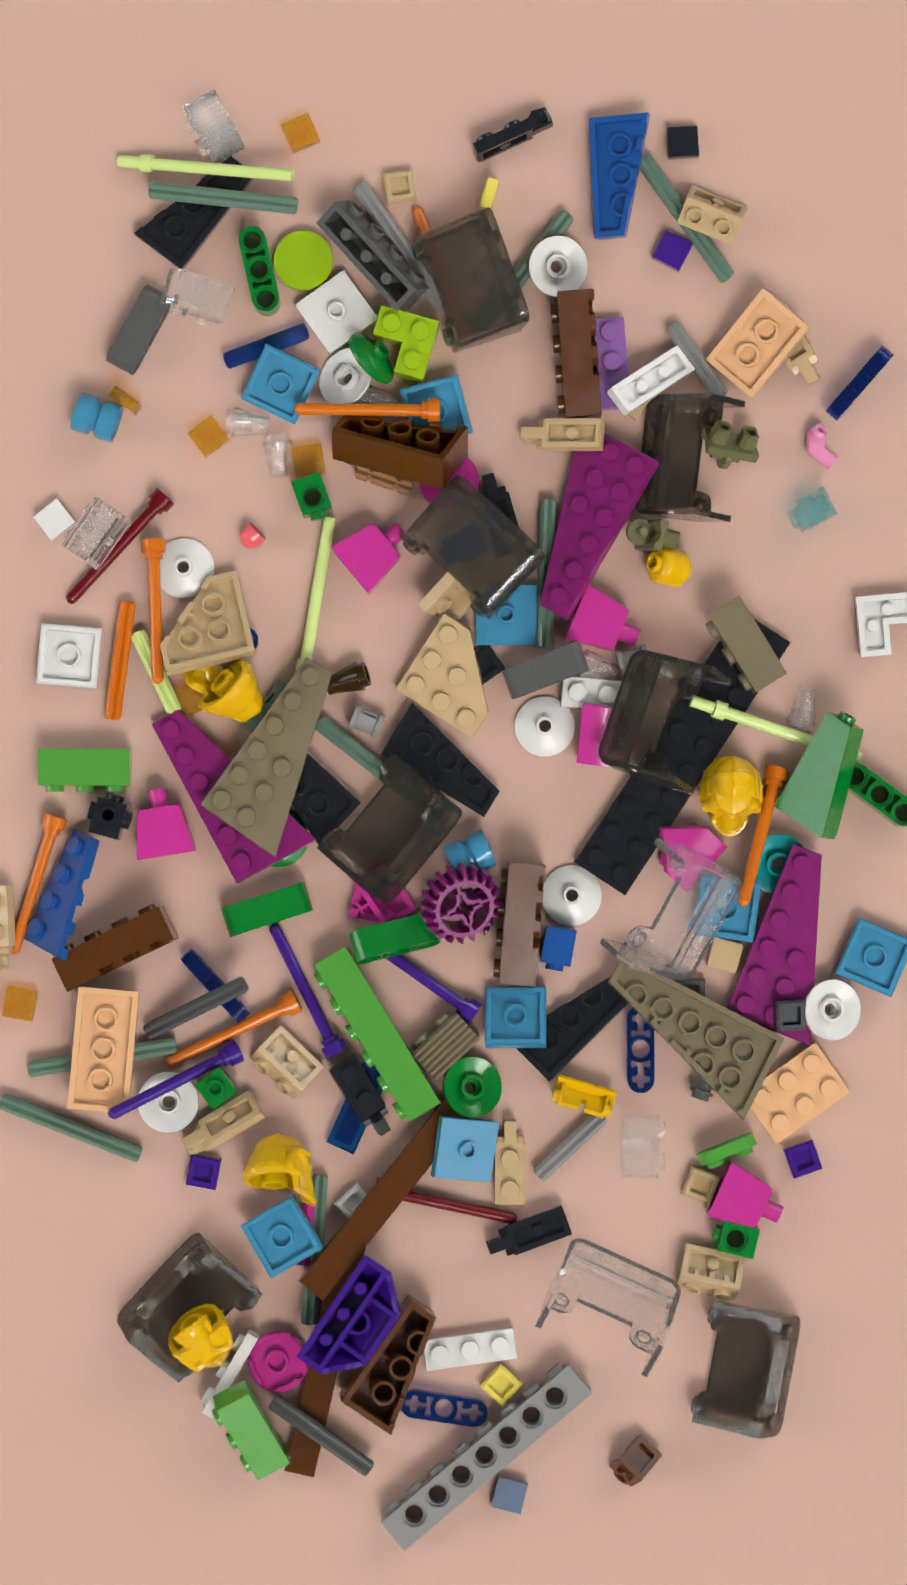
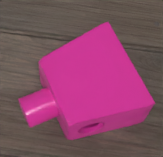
M396 522L383 533L373 523L335 544L331 549L369 595L401 559L394 546L407 537V535Z
M589 585L582 597L565 640L573 643L579 641L581 645L613 651L617 640L635 646L641 629L625 623L630 610Z
M165 788L147 791L150 809L137 811V860L197 851L182 805H168Z
M729 1160L706 1213L712 1218L756 1228L761 1217L777 1223L784 1206L769 1200L773 1190L769 1185Z

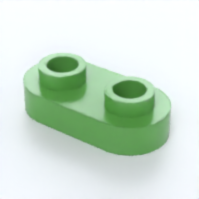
M749 1132L697 1153L696 1156L700 1166L707 1165L708 1169H713L725 1164L724 1158L735 1154L736 1158H740L754 1152L752 1147L757 1142L753 1132Z

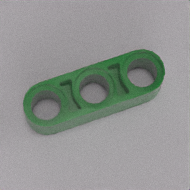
M248 226L240 232L239 246L251 299L256 312L265 317L272 316L280 308V297L267 240L260 228ZM250 236H258L261 239L260 245L255 249L245 246V241ZM257 265H264L268 268L267 274L262 278H255L251 275L252 269ZM264 294H270L275 299L274 303L268 308L261 307L258 304L259 298Z
M855 763L854 768L861 773V781L858 785L850 784L848 791L892 824L902 827L907 826V820L904 822L900 821L895 815V810L900 804L907 806V797L864 765ZM876 786L882 787L885 790L886 797L882 803H876L871 798V791Z
M304 882L220 908L229 937L313 911Z
M421 913L360 928L349 933L357 964H366L430 948L441 942L440 938H437L434 932L429 931L426 927V922L422 919Z

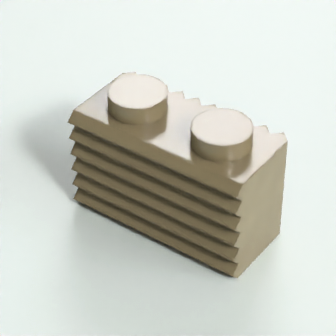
M446 1012L434 1023L437 1029L430 1036L423 1033L412 1044L415 1050L411 1054L435 1080L440 1078L481 1039L457 1012H454L452 1015Z

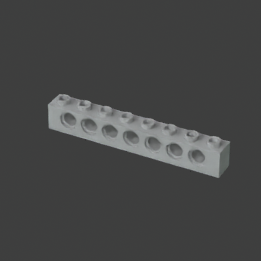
M568 1361L563 1365L559 1362L546 1372L548 1377L540 1385L537 1382L531 1384L522 1393L524 1398L516 1405L513 1401L506 1405L499 1412L501 1417L493 1424L488 1421L476 1431L478 1437L470 1443L467 1441L462 1442L453 1450L452 1453L455 1455L447 1463L443 1460L438 1462L429 1471L431 1474L429 1478L423 1483L420 1480L414 1482L405 1491L408 1495L400 1502L395 1499L382 1510L384 1513L381 1517L382 1525L404 1551L592 1394L590 1387ZM557 1387L563 1391V1396L559 1401L552 1402L546 1398V1393L550 1388ZM526 1408H537L540 1412L539 1417L535 1421L524 1419L522 1414ZM507 1426L514 1428L517 1432L515 1438L510 1441H505L499 1436L500 1430ZM487 1446L492 1449L493 1455L488 1460H481L476 1456L477 1449ZM457 1466H465L469 1469L470 1474L466 1479L459 1480L453 1476V1470ZM439 1485L444 1487L447 1493L442 1499H434L430 1496L429 1490L433 1486ZM411 1505H417L423 1510V1514L417 1519H412L407 1516L406 1509Z

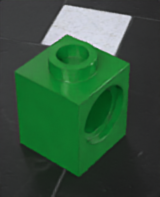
M320 472L291 481L304 519L310 517L311 521H316L328 516L327 511L331 510L332 506ZM309 491H317L321 494V501L315 506H309L304 502V497Z
M222 1065L195 1085L212 1110L239 1090Z
M722 1220L721 1225H715L712 1242L716 1243L715 1248L717 1251L753 1259L760 1229L758 1226L752 1228ZM733 1230H739L743 1234L741 1243L735 1246L729 1245L727 1243L728 1233Z

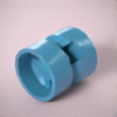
M82 392L72 415L70 429L86 435L93 431L94 437L112 443L120 425L123 406L111 401L100 404L98 397Z
M482 830L466 836L465 842L456 840L443 846L453 870L456 869L458 862L462 863L465 867L471 863L477 869L481 867L485 870L497 865Z

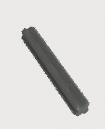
M238 977L148 1022L143 1026V1030L149 1039L160 1036L244 994L249 989L248 984L243 977Z
M276 1395L269 1404V1409L361 1475L366 1476L373 1468V1460L281 1395Z

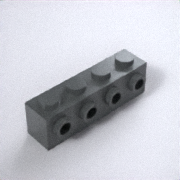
M350 200L336 201L316 224L396 311L410 309L430 288L424 282L425 277L415 267H410L404 260L403 252L395 245H390L383 237L385 235L383 230L365 218L363 215L364 210L359 204Z

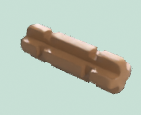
M357 466L355 471V477L365 482L370 480L371 484L392 491L397 489L398 493L409 495L414 485V481L404 480L382 472H375Z

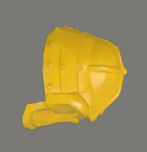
M239 659L228 662L225 668L218 664L184 672L186 684L203 695L202 700L198 702V707L204 713L232 718L239 722H247L261 712L263 706L262 693L258 688L251 664H248V661Z
M725 756L714 759L703 771L702 779L699 783L700 796L698 798L700 803H702V811L711 813L709 817L712 826L718 833L726 837H734L746 827L750 818L749 815L761 812V805L764 800V785L759 775L760 772L754 768L749 760L737 756Z
M276 1133L262 1138L256 1145L254 1153L249 1158L247 1166L242 1172L243 1182L247 1186L264 1190H287L294 1188V1191L300 1194V1199L303 1203L315 1207L318 1202L315 1199L316 1195L312 1181L313 1166L310 1165L312 1154L306 1151L294 1137Z
M206 1303L194 1307L183 1314L169 1333L168 1342L172 1357H176L182 1364L196 1372L201 1371L203 1367L214 1368L222 1366L229 1355V1350L233 1343L227 1316L223 1314L224 1311L214 1304Z

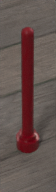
M156 488L149 495L151 498L147 502L149 506L66 595L68 603H76L157 514L161 515L164 511L167 513L174 503L163 492Z
M410 1191L403 1200L409 1203L508 1224L517 1220L514 1212L416 1191Z

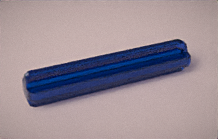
M301 323L227 351L223 354V359L226 367L231 369L258 359L266 343L282 350L308 340L310 335L306 325Z

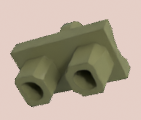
M717 420L712 429L704 428L701 433V438L705 440L706 454H709L710 458L717 459L718 468L727 469L731 462L738 463L740 460L756 463L759 458L756 447L759 435L755 427L745 425L739 434H734L731 424L726 421Z
M634 519L626 528L627 539L635 545V550L642 552L662 551V547L676 550L680 532L669 529V521L663 519Z

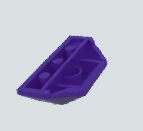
M365 1254L296 1357L320 1374L366 1366L401 1315L391 1271Z

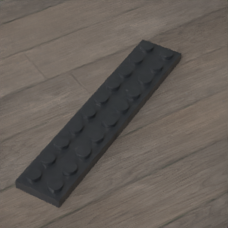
M755 620L780 660L791 642ZM720 640L574 862L623 895L627 894L661 842L660 827L672 825L701 781L703 771L714 761L738 724L725 718L723 721L710 716L711 713L690 707L689 702L692 695L713 702L720 700L728 703L731 708L746 712L758 693L753 694L751 689L745 691L737 678V675L741 673L735 663L729 665L721 652V649L725 647Z

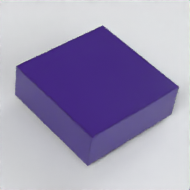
M666 230L652 259L679 272L693 244Z
M812 1139L783 1149L794 1179L823 1169Z
M191 1155L186 1185L216 1190L222 1159Z

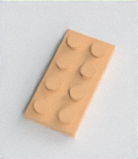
M78 987L67 1109L108 1112L110 1108L131 1098L140 992Z

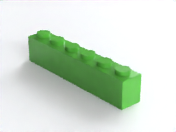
M345 946L315 964L314 966L318 972L313 975L322 990L328 987L333 996L329 1000L330 1004L338 1016L342 1013L345 1015L349 1022L345 1026L353 1041L359 1039L365 1050L360 1053L369 1068L373 1065L377 1068L380 1076L376 1079L385 1094L391 1091L396 1100L392 1106L402 1120L406 1117L409 1122H412L441 1104V1101L348 948Z

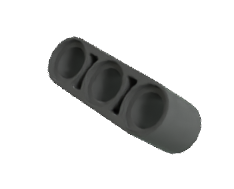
M146 284L113 342L106 361L134 375L173 305L174 298Z
M577 641L507 668L502 673L512 699H516L590 669L580 642Z

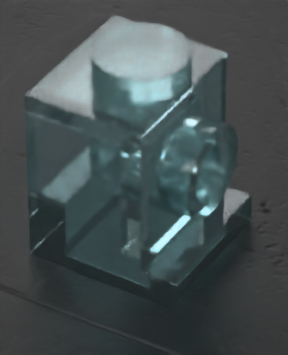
M824 487L819 488L815 492L817 496L813 498L812 494H808L795 501L797 507L787 513L795 529L799 527L803 533L837 514Z

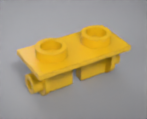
M559 1074L552 1094V1101L557 1102V1106H564L574 1110H578L579 1104L585 1105L584 1113L604 1119V1116L611 1117L613 1103L618 1091Z

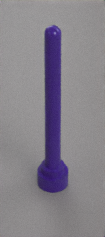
M276 923L272 924L269 931L324 1040L321 1042L323 1045L321 1050L327 1060L347 1050L348 1047L343 1038L340 1039L338 1034L334 1035L281 926Z
M402 955L386 958L457 1009L455 1012L468 1025L481 1008V1003L473 998L471 1000L467 997L463 999Z
M232 1039L222 1045V1048L218 1050V1054L110 1108L108 1116L111 1119H117L223 1064L225 1066H235L243 1062L244 1057L238 1044Z

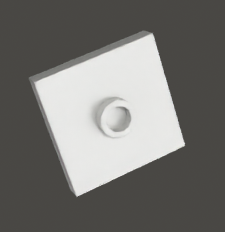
M344 270L295 304L299 313L330 355L347 344L352 334L362 333L377 321V315Z
M41 623L36 684L97 689L103 629Z

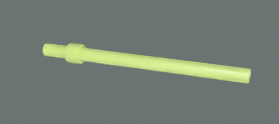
M141 154L140 157L118 155L117 167L139 169L140 172L154 173L155 170L291 182L294 180L293 169L155 158V155Z
M324 517L301 656L296 661L295 671L298 670L306 657L311 660L313 657L336 521L332 517Z
M692 695L689 702L690 707L711 713L710 716L722 721L725 718L808 746L813 738V735L731 708L728 703L720 700L713 702ZM858 751L856 763H859L862 758V752Z

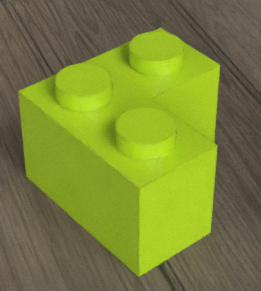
M381 305L373 338L380 342L401 347L394 369L395 377L419 384L424 383L440 328V321L401 310L396 311L394 308Z

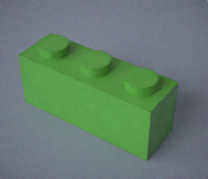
M38 749V785L46 786V792H64V786H76V792H94V786H106V792H124V786H132V750Z
M245 1379L213 1396L215 1408L212 1410V1414L219 1426L225 1425L228 1430L225 1434L233 1450L236 1448L240 1450L242 1455L239 1458L247 1473L252 1471L256 1479L260 1480L290 1464L286 1447Z

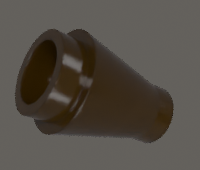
M354 662L333 674L327 690L329 695L364 691L365 687L370 686L371 678L365 663L357 664V662Z

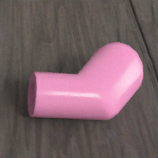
M815 424L808 429L806 434L807 452L827 469H830L838 457L825 448L826 428L821 424Z

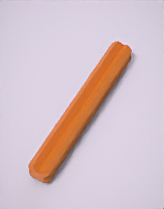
M120 601L118 607L104 717L109 720H120L122 714L136 608L135 603L129 601Z

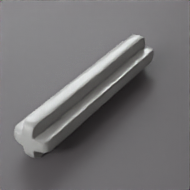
M677 321L668 326L666 329L667 335L675 346L678 345L695 368L693 372L712 399L718 401L728 393L726 387L681 323Z
M590 1115L534 1167V1173L542 1181L548 1179L607 1123V1119Z

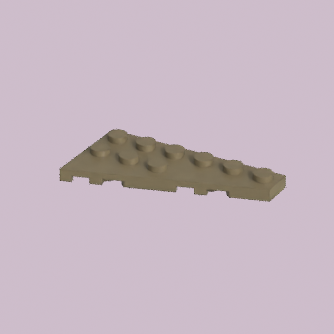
M308 657L303 661L201 803L203 808L274 858H276L332 677L331 673Z
M621 955L608 983L742 1120H745L785 1038L625 955Z

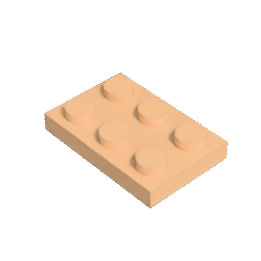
M763 288L706 358V361L750 398H754L811 327Z
M813 1042L766 1075L750 1109L774 1143L778 1144L846 1096L850 1091L816 1042Z

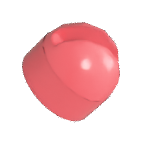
M251 522L240 533V541L246 548L259 547L266 540L263 533Z

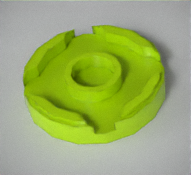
M296 231L286 235L278 243L274 252V268L278 278L287 287L296 291H312L329 279L333 270V253L329 244L321 235L311 231Z

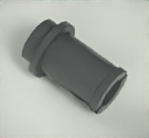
M698 1075L694 1087H690V1090H692L691 1097L708 1102L709 1097H713V1094H711L712 1088Z

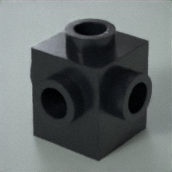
M107 793L106 798L98 797L97 802L92 801L87 814V819L91 820L88 832L121 840L123 829L129 830L133 817V812H129L130 805L123 803L124 797ZM112 810L114 813V818L111 821H108L106 818V814L108 811Z

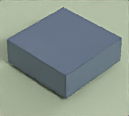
M498 1475L491 1507L521 1514L528 1483Z

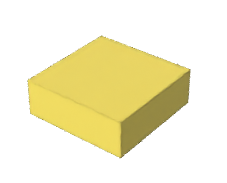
M490 177L486 180L479 204L480 212L491 214L499 187V180Z
M499 1363L481 1383L480 1387L503 1407L523 1383L503 1364Z

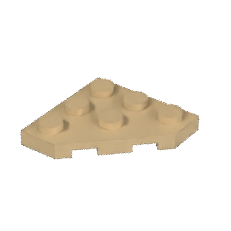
M237 570L207 577L193 602H189L177 619V624L169 636L166 635L161 642L160 648L167 676L256 656Z
M445 612L396 690L472 739L488 715L489 710L485 700L478 659L475 654L471 629Z

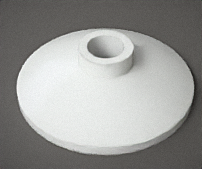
M551 236L543 239L534 247L529 257L528 270L533 284L541 292L549 296L556 297L557 291L577 290L584 282L587 274V258L583 249L577 242L565 236ZM553 261L559 264V270L556 273L550 267Z
M350 348L342 349L332 355L325 363L319 379L320 392L329 403H354L367 390L371 377L360 367Z
M188 538L173 540L165 545L166 552L163 553V559H160L161 588L176 598L187 599L195 597L200 592L201 585L205 579L214 576L215 566L212 555L203 544L196 540ZM181 562L189 564V570L185 573L178 571V565Z
M548 696L536 697L526 702L517 713L515 734L520 745L529 753L542 757L553 756L562 752L570 744L575 731V722L570 709L560 707V700ZM543 720H547L551 724V728L547 732H543L539 728V724Z
M568 865L554 870L544 882L543 907L547 914L558 923L569 926L583 924L590 920L600 907L602 899L600 884L593 874L580 866ZM571 889L575 890L578 894L575 901H569L566 898V893Z
M831 979L818 983L810 990L806 997L805 1019L809 1029L815 1035L826 1040H839L848 1036L856 1028L861 1015V1005L857 993L850 985L840 980ZM827 1004L831 1006V1012L828 1015L825 1013V1006Z
M161 1072L155 1074L143 1084L139 1093L179 1073ZM190 1081L139 1107L138 1110L144 1122L154 1130L165 1133L176 1132L185 1128L194 1119L199 1104L198 1094ZM166 1096L174 1098L175 1103L172 1107L164 1105L163 1100Z

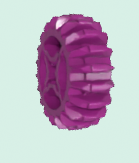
M458 862L455 870L451 866L446 865V873L444 874L436 871L437 879L435 881L427 880V885L430 889L421 890L424 900L419 902L423 910L421 917L426 922V927L429 931L434 932L437 938L442 939L444 937L449 943H452L456 938L458 943L461 944L464 943L466 937L475 942V934L478 932L481 935H485L484 927L486 925L494 927V922L491 918L500 916L496 907L502 905L501 899L498 897L501 894L500 889L495 885L494 878L491 875H487L488 873L485 869L481 867L477 869L471 863L465 867L462 863ZM473 885L478 888L472 889L471 887L468 889H462L460 886ZM459 896H461V898L463 899L462 904H460V906L458 905L461 902ZM448 917L449 919H452V918H460L461 920H460V921H447V920H444V919Z

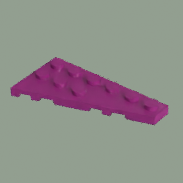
M605 433L603 451L574 452L540 605L567 621L569 620L658 468L659 462Z
M179 710L151 724L237 884L317 840L289 814L276 858H274L201 806L205 797L232 760L217 747Z
M794 843L789 851L754 942L727 1005V1009L774 1032H777L774 1030V1000L800 997L806 999L808 993L814 987L822 855ZM807 1023L804 1030L777 1032L807 1045L811 1043V1030Z

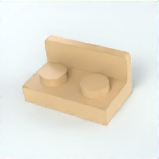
M692 185L677 223L732 245L748 207Z
M457 560L418 605L426 613L435 615L439 619L446 612L459 621L490 587V583L471 564Z
M281 1025L250 1057L254 1062L255 1068L260 1073L268 1075L276 1083L277 1089L292 1099H295L324 1068Z
M686 1243L676 1287L683 1288V1291L689 1294H711L715 1299L721 1301L736 1299L741 1288L745 1257Z

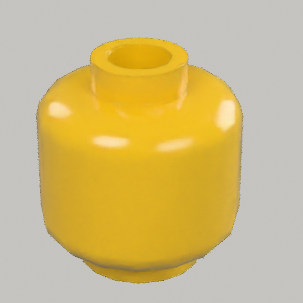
M662 547V551H653L646 561L649 579L653 583L671 588L681 586L689 579L692 572V564L688 554L680 549L673 550Z

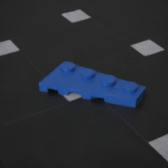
M648 112L589 118L594 238L596 240L627 237L650 119Z
M76 829L73 830L66 843L63 854L53 871L50 882L40 899L37 910L23 938L65 961L69 951L64 949L68 935L73 936L76 923L72 922L76 906L82 905L85 895L82 890L83 881L90 877L100 842Z

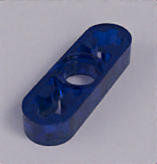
M882 345L826 409V412L837 421L894 354Z
M192 948L180 958L209 992L225 984ZM238 997L222 1004L223 1008L238 1023L242 1022L250 1014V1011Z
M631 1007L626 1016V1080L628 1086L633 1091L645 1093L654 1084V1029L645 1021L643 1023V1031L650 1030V1036L635 1035L631 1037V1030L638 1032L637 1022L632 1021V1016L637 1015L638 1012ZM637 1040H644L649 1045V1052L644 1057H636L632 1053V1045ZM632 1060L639 1063L650 1061L649 1067L643 1066V1074L649 1076V1081L644 1082L643 1087H638L636 1082H632V1076H637L638 1066L631 1067Z
M415 1388L407 1390L401 1409L410 1418L469 1427L481 1426L488 1416L487 1406L479 1398ZM416 1395L419 1402L427 1403V1397H433L430 1406L431 1414H425L427 1407L417 1406L416 1411H411L410 1405L405 1404V1401L411 1400L412 1396ZM442 1399L449 1400L453 1405L452 1412L447 1416H441L435 1410L436 1403ZM457 1401L463 1402L462 1409H471L472 1404L478 1405V1410L482 1411L483 1414L477 1415L476 1420H471L470 1414L461 1412V1419L455 1418L458 1411Z

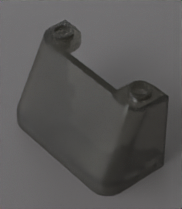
M489 207L420 234L413 239L414 243L411 244L413 256L416 261H421L423 265H428L447 321L445 323L446 328L442 329V335L445 344L448 347H452L453 353L520 332L529 322V311L497 221Z
M455 475L400 536L404 541L403 546L411 554L425 555L427 553L471 593L469 598L472 602L470 604L472 610L479 616H486L488 619L499 610L546 558L543 550L470 482L459 475Z
M395 754L380 767L379 780L384 785L346 831L342 828L329 830L325 833L322 842L317 847L319 851L363 890L384 903L392 901L400 894L456 826L462 816V810L459 806Z
M194 1233L182 1243L123 1306L118 1314L117 1323L129 1344L180 1383L193 1370L182 1364L176 1357H172V1352L169 1349V1333L178 1319L190 1309L206 1303L216 1305L220 1310L224 1311L223 1314L225 1316L234 1307L239 1311L250 1310L257 1304L262 1292L209 1240L200 1233Z
M714 1301L713 1306L708 1311L707 1321L711 1325V1329L717 1331L707 1389L700 1392L698 1396L696 1395L691 1403L692 1422L757 1439L774 1437L780 1432L784 1420L800 1333V1318L777 1311Z

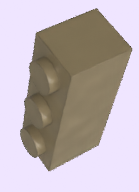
M737 596L706 616L709 621L705 624L713 639L719 637L725 648L721 649V652L729 665L735 663L741 674L737 675V678L745 691L751 689L754 694L787 674L740 596Z

